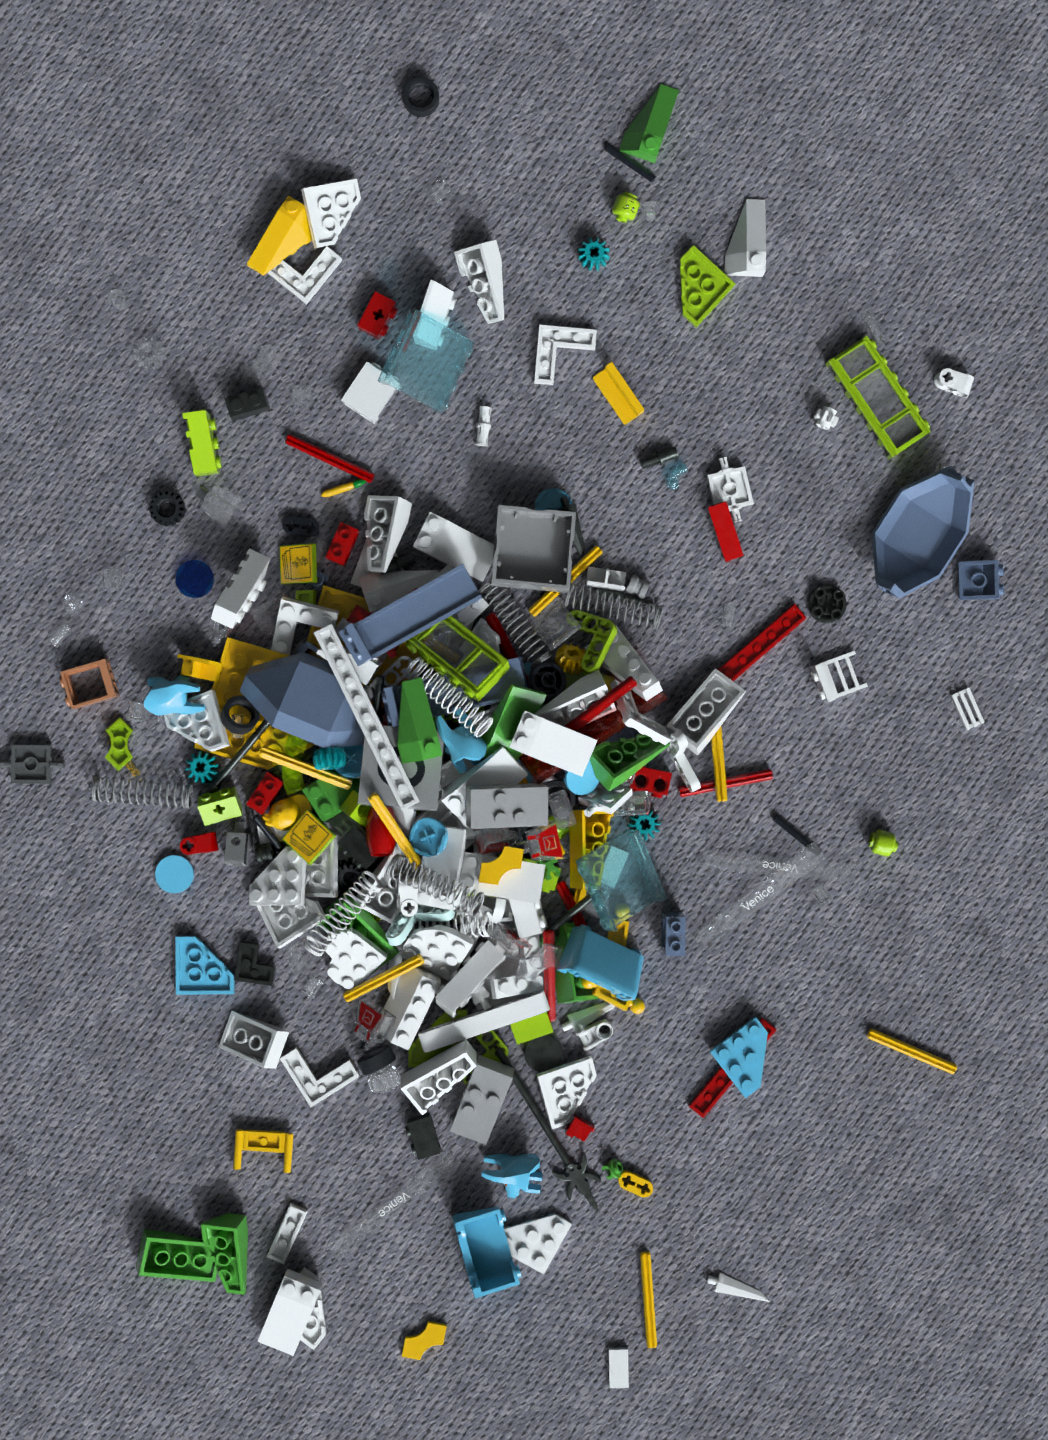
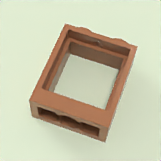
M102 659L60 672V684L62 688H65L67 694L65 701L71 709L82 708L120 696L109 659ZM99 667L107 694L78 702L71 675Z

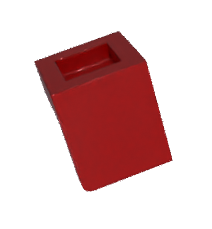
M574 1114L572 1121L565 1128V1134L571 1138L575 1136L585 1141L590 1132H594L595 1126Z

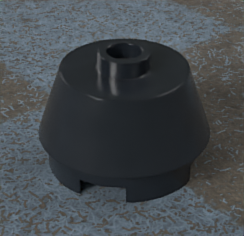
M549 661L541 662L530 671L528 677L530 689L546 693L545 700H552L565 690V672L556 663Z

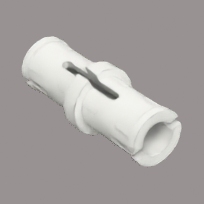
M488 406L479 407L478 423H476L477 438L475 445L488 446L492 410Z

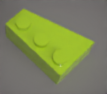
M206 410L182 413L183 419L187 421L188 431H186L187 438L189 437V452L194 475L219 474V468H222V461L220 456L217 457L216 449H219L218 437L215 438L214 430H217L215 418H212Z

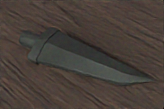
M563 496L560 498L562 508L557 510L576 512L573 543L579 556L582 557L585 545L576 509L577 506L576 503L569 504L567 496Z

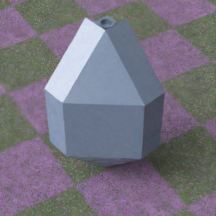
M952 465L900 488L871 533L876 584L885 593L901 598L939 579L969 533L975 480L959 474Z
M303 652L250 666L243 680L240 692L272 727L323 748L364 745V734L327 661Z

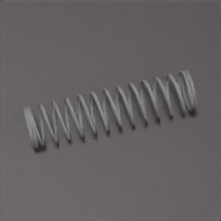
M491 580L484 584L479 589V591L481 593H487L485 596L486 600L492 599L489 602V606L496 605L493 609V612L501 611L497 616V618L505 617L502 620L501 624L505 625L510 623L506 627V631L513 630L510 633V637H515L519 635L514 640V643L522 642L518 646L519 650L527 648L522 653V656L531 654L527 658L526 662L536 660L530 666V668L532 669L534 666H537L541 662L548 661L552 657L551 654H548L549 651L541 654L540 656L534 659L529 660L536 652L542 649L545 645H542L539 648L527 654H524L529 648H531L534 644L540 641L541 638L520 648L528 639L534 636L537 632H534L528 637L516 642V640L520 636H522L526 631L532 628V626L515 635H512L519 627L526 623L528 619L518 624L517 626L508 629V627L521 616H523L524 613L508 622L503 623L511 614L520 609V607H518L515 610L503 616H500V614L504 610H506L516 601H513L512 603L508 604L507 606L501 609L495 610L502 602H504L512 595L510 594L506 598L494 604H491L495 598H497L500 594L505 592L508 588H505L504 590H502L501 592L492 597L486 598L498 586L489 587L491 585Z
M570 582V590L567 593L564 602V606L566 607L568 606L570 596L574 590L572 608H575V605L577 603V599L575 601L577 588L576 584L573 585V583ZM581 586V588H580V590H579V592H578V596H579V595H580V592H581V590H582L581 601H580V608H579L580 611L582 610L583 605H584V602L582 603L583 593H584V586ZM588 588L585 595L586 598L589 593L587 612H589L591 608V588ZM598 589L595 591L592 597L593 601L596 595L594 614L597 613L599 608V604L597 606L599 594ZM605 591L602 593V595H601V597H600V601H601L602 598H603V595H604L603 607H602V613H601L602 616L604 615V613H605V611H606V607L604 608V606H605V599H606V592H605ZM612 593L610 594V596H609V598H608V600H607V603H608L609 600H610V598H611L609 618H611L612 613H613V609H612L613 594H612ZM620 595L617 596V598H616V600H615V602H614V606H615V604L617 603V600H618V598H619L618 608H617V614H616V620H618V618H619V616H620V612H619L620 600H621ZM627 597L623 600V603H622V605H621V609H622V607H623V605H624V603H625V601H626L625 612H624V618H623V621H624V622L626 621V618H627V616H628V612H627L628 598H627ZM633 599L629 605L630 609L633 603L631 624L633 623L635 618V599ZM640 601V602L638 603L637 608H636V611H637L638 608H639V605L641 604L640 614H639V620H638V626L640 625V623H641V621H642V617H641V614H642V605H643L642 601ZM649 603L646 604V606H645V608H644V610H643V614H644V612H645V610H646V608H647V606H648V612H647V618H646L645 627L648 626L649 619H650V617H649L650 604H649ZM654 605L650 616L655 608L653 629L657 630L663 607L659 606L657 610V605Z
M95 777L93 780L91 796L95 802L98 799L100 802H103L106 798L108 803L113 799L115 803H118L121 799L123 804L129 800L130 804L136 801L138 805H141L144 800L146 806L150 802H152L153 806H156L159 801L161 807L165 803H167L168 807H171L174 803L176 808H178L182 803L183 808L189 809L192 805V796L190 800L189 793H193V786L188 784L186 787L185 806L183 804L184 784L181 785L179 805H176V783L173 788V800L171 805H169L168 782L166 784V798L163 805L160 801L161 782L158 785V799L155 804L152 797L153 781L150 788V800L147 804L145 801L146 781L143 783V797L140 803L137 798L138 780L135 785V798L133 802L130 800L129 790L131 788V780L128 781V796L125 802L122 798L123 779L120 782V797L118 801L115 800L114 793L116 787L115 778L112 785L113 795L110 801L107 798L108 778L105 780V796L103 800L100 799V777ZM96 783H97V792H96V797H95V789H96Z
M396 854L391 859L387 868V876L389 878H393V880L399 879L400 883L405 882L407 886L412 885L413 889L419 888L420 892L425 891L427 895L432 894L435 899L439 897L441 902L446 900L447 905L453 903L454 908L459 907L461 911L466 910L467 914L475 916L481 909L484 893L479 892L476 895V889H474L468 898L466 908L461 909V904L469 893V886L464 889L459 905L455 906L454 902L461 893L462 883L456 888L453 901L448 903L447 899L455 888L456 880L451 882L446 898L441 900V895L449 883V877L444 879L439 895L435 897L434 892L442 881V874L438 875L432 892L428 894L427 889L434 881L435 870L429 875L426 888L422 891L420 886L428 876L429 867L423 871L419 886L414 887V883L421 874L422 864L416 868L412 883L407 884V880L415 869L416 862L413 861L410 864L405 880L401 881L400 877L408 867L409 858H406L402 863V855ZM407 861L406 867L404 871L401 873L402 868L405 862ZM393 863H394V866H393V869H392V874L390 875V871H391L392 865H393ZM414 863L413 869L410 875L408 876L409 870ZM421 866L420 871H419V874L417 875L416 879L414 880L415 875H416V873H417V870H418L419 867ZM399 868H400L399 877H398V878H394V876L396 875V873L398 872V870H399ZM427 870L426 876H425L424 880H423L422 883H421L422 877H423L425 871ZM434 873V876H433V878H432L430 884L428 885L429 880H430L432 874ZM439 877H440L439 883H438V885H437L436 888H435V885H436V883H437V880H438ZM447 880V883H446V885H445V887H444V889H443V891H442L443 885H444L445 881ZM454 883L453 888H452L451 892L449 893V890H450L452 884ZM481 896V898H480V900H479L477 906H476L475 909H474V906H475V904H476L478 898Z

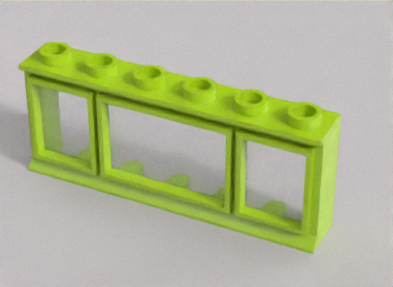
M865 336L829 360L825 365L827 368L829 366L832 367L836 373L834 376L835 380L838 383L842 382L847 390L845 395L848 399L852 397L857 405V413L859 415L863 414L868 422L866 424L867 428L870 431L873 429L879 438L877 440L880 447L884 446L889 453V456H887L889 460L930 433V425L926 419L921 418L918 413L919 408L914 402L910 401L907 390L898 383L896 373L888 368L886 358L876 350V343L873 339Z
M452 616L404 642L412 653L415 654L417 652L421 655L420 657L423 658L424 662L435 667L436 672H439L441 676H447L453 686H456V688L459 686L468 698H474L478 702L510 670L509 662L506 658Z

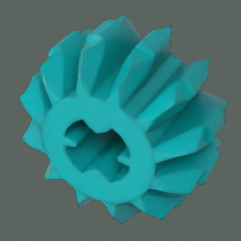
M591 237L588 238V243L583 241L581 243L583 248H578V253L581 254L578 256V260L583 261L581 266L585 267L588 264L589 271L592 270V266H595L596 271H599L600 265L605 267V261L610 259L608 255L610 248H604L606 242L603 241L599 244L598 237L595 242H593ZM591 251H593V253L594 251L598 252L597 257H595V255L594 257H591Z
M326 747L314 751L313 764L315 769L333 770L344 767L346 765L344 748Z
M198 751V757L192 753L191 758L193 761L186 760V763L190 764L191 767H186L185 770L192 771L188 777L191 778L195 775L194 782L196 783L200 779L202 784L206 783V778L211 781L213 780L211 774H218L216 770H213V767H219V764H212L216 757L213 756L208 759L210 756L209 752H206L204 757L202 751ZM199 763H205L206 766L204 767V772L203 770H198V768L200 767Z
M642 808L641 815L638 810H635L634 812L638 817H629L635 821L634 823H628L629 827H635L630 831L631 834L639 831L636 838L640 839L643 834L645 841L648 839L647 834L654 838L655 836L652 831L654 830L658 833L660 831L658 828H655V825H661V822L654 821L659 815L655 814L651 817L652 809L646 814V809ZM644 819H648L649 827L641 829V820L645 821Z

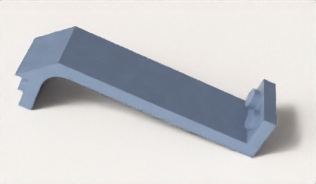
M461 564L354 624L350 623L343 630L339 631V634L357 666H360L469 605L479 602L482 596L474 585L464 564Z
M522 657L508 660L510 670L479 702L474 698L470 699L467 697L466 702L460 709L463 710L470 701H473L470 709L476 706L480 707L501 702L512 684L529 688ZM492 663L466 669L461 674L478 686L497 664ZM438 676L437 679L429 687L426 688V692H431L435 683L441 677H445V680L441 684V686L434 692H432L431 696L436 697L440 689L443 687V685L449 682V678L447 676ZM430 678L423 681L424 687ZM451 683L448 689L438 697L437 702H441L446 693L454 687ZM402 685L384 688L381 693L389 726L395 727L399 725ZM459 686L443 703V707L448 706L455 694L462 691L459 699L449 707V712H452L459 701L466 696L463 693V689ZM426 694L432 717L449 714L447 713V708L443 709L441 703L437 704L436 699H431L430 694Z

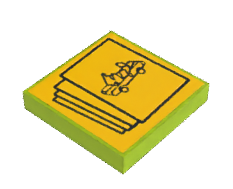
M316 544L280 546V584L317 583Z
M307 809L282 839L309 865H312L336 835Z

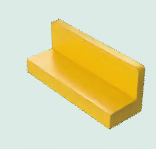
M613 362L606 365L603 371L593 377L594 382L624 425L644 412L645 409Z

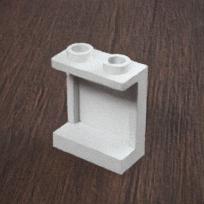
M366 362L341 401L375 424L379 419V414L395 390L399 389L400 384L397 382L399 379L393 374L388 373L386 375L381 371L382 368L378 364Z

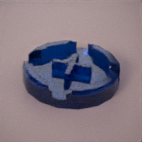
M190 560L183 563L177 570L175 577L176 586L179 591L185 596L194 599L209 594L215 582L210 566L199 560Z

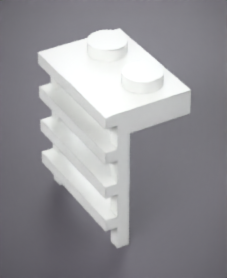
M855 651L811 666L812 678L817 683L819 697L824 703L868 687L867 683L859 685L849 659L850 656L856 654ZM841 659H844L854 688L848 689L838 662ZM834 663L844 690L843 692H837L828 664Z

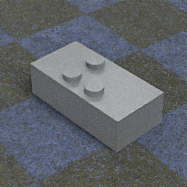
M543 783L466 786V825L470 829L548 826V786Z
M478 1055L477 1066L472 1070L452 1121L450 1132L486 1145L513 1079L515 1068Z

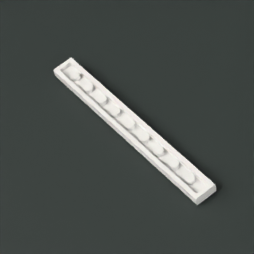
M332 624L315 631L314 635L401 811L419 803L420 801Z

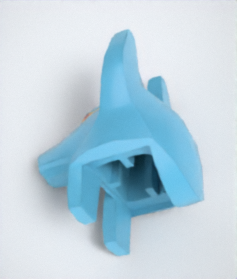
M179 675L172 681H168L163 677H149L147 679L148 685L153 686L144 700V707L149 712L155 715L170 713L194 714L205 710V705L187 701V693L200 691V686L189 682L187 676Z
M460 708L457 711H455L456 717L459 716L462 711ZM466 713L462 715L460 721L466 720L468 715ZM441 716L435 718L438 733L445 743V753L451 755V761L459 774L468 770L463 761L464 758L470 760L474 766L481 762V758L485 756L487 744L481 737L474 736V733L470 732V728L464 727V723H459V727L451 730ZM470 719L466 722V726L472 724Z
M528 1153L516 1156L492 1154L484 1156V1162L501 1166V1170H482L481 1176L494 1182L504 1183L507 1197L515 1198L518 1196L520 1188L528 1193H540L541 1185L529 1183V1180H542V1172H536L540 1167V1158L536 1154Z

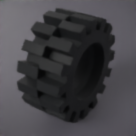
M164 490L161 493H156V496L151 498L152 502H149L150 516L158 524L166 527L175 526L176 523H180L181 519L184 518V512H186L185 503L176 493ZM167 501L172 502L175 507L173 514L170 516H164L160 511L161 505Z
M348 858L347 862L344 859L341 863H338V890L341 889V894L349 891V887L355 889L354 882H348L344 879L343 875L346 872H353L358 877H362V872L367 871L363 867L359 869L352 862V858ZM355 883V886L361 890L362 887ZM350 889L354 896L357 895L356 891Z

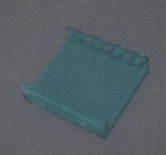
M409 310L378 382L392 386L429 406L434 412L443 413L449 405L451 394L457 387L456 382L465 369L464 364L472 354L474 342L419 310Z
M627 829L576 860L578 872L584 880L585 889L590 894L593 908L597 911L600 924L605 931L616 932L618 930L616 926L653 902H663L667 899L639 829Z

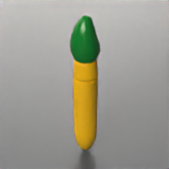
M356 479L352 482L327 489L321 493V496L330 497L353 488H359L366 481Z

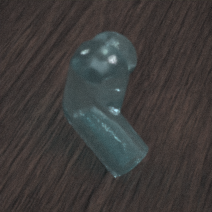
M684 463L669 471L666 482L669 489H678L680 476L688 472Z

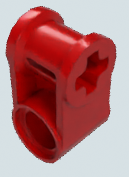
M216 831L184 838L180 842L181 852L191 855L218 851ZM188 840L191 844H194V847L191 848V851L188 847L185 848V844L188 843Z

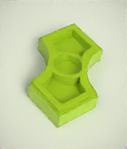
M119 717L105 730L111 742L110 750L106 754L105 759L117 771H120L133 759L128 750V738L133 730Z

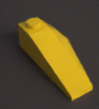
M288 195L247 262L248 267L261 275H265L279 265L287 256L293 255L301 246L307 245L312 241L305 205Z

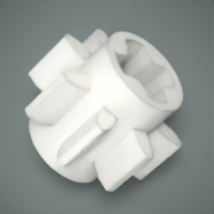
M824 406L822 410L818 409L814 416V419L817 420L816 425L825 430H829L830 426L834 428L839 420V417L835 416L837 411L827 406Z

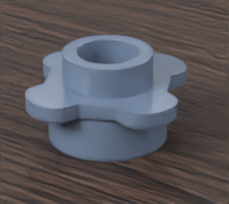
M317 568L319 580L317 583L307 584L313 585L315 590L320 591L323 588L322 585L329 580L327 574L321 573L319 568Z

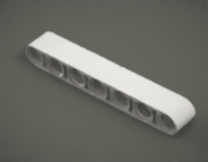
M542 990L493 1006L486 1011L482 1010L423 1030L418 1033L423 1051L429 1052L550 1010L546 994Z

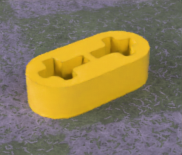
M623 1171L621 1177L618 1178L621 1188L640 1197H648L653 1192V1185L650 1180L631 1171ZM630 1176V1180L633 1181L634 1184L627 1182V1184L625 1185L622 1178ZM646 1183L649 1190L641 1192V1188L637 1184L644 1186Z

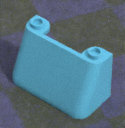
M581 924L580 927H573L556 970L564 974L568 970L575 977L584 978L611 991V994H616L615 997L622 1001L635 1000L644 957L641 955L642 952L634 948L628 949L591 931L592 928Z
M492 1207L452 1215L474 1297L479 1298L519 1285V1277L522 1276L519 1266H515L512 1260L503 1227V1221H506L504 1210H500L499 1207Z

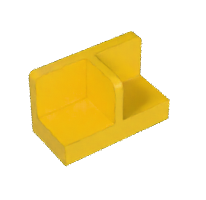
M177 654V658L184 659L181 675L218 682L222 663Z

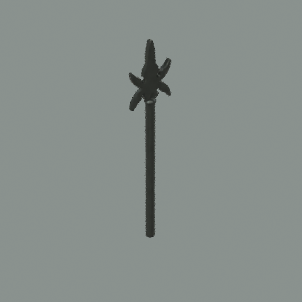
M502 1048L496 1049L494 1052L501 1063L513 1068ZM514 1069L512 1081L564 1162L566 1173H569L568 1176L555 1171L552 1174L559 1180L569 1181L567 1185L569 1201L573 1192L572 1186L576 1185V1190L584 1195L590 1205L598 1211L597 1203L590 1191V1184L585 1178L588 1177L590 1180L601 1182V1179L594 1173L585 1172L587 1166L585 1153L582 1154L580 1169L577 1168L578 1164L573 1163Z

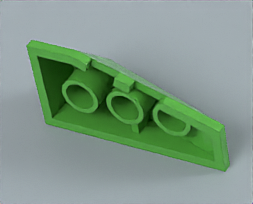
M637 734L636 737L629 739L625 737L620 738L619 741L611 743L609 741L602 742L594 747L590 762L597 780L608 791H611L666 749L670 742L664 745L659 741L655 742L646 734Z

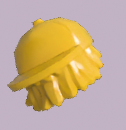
M299 794L274 803L269 813H264L262 818L266 821L265 824L267 826L287 831L292 828L307 809L312 812V808L306 796Z

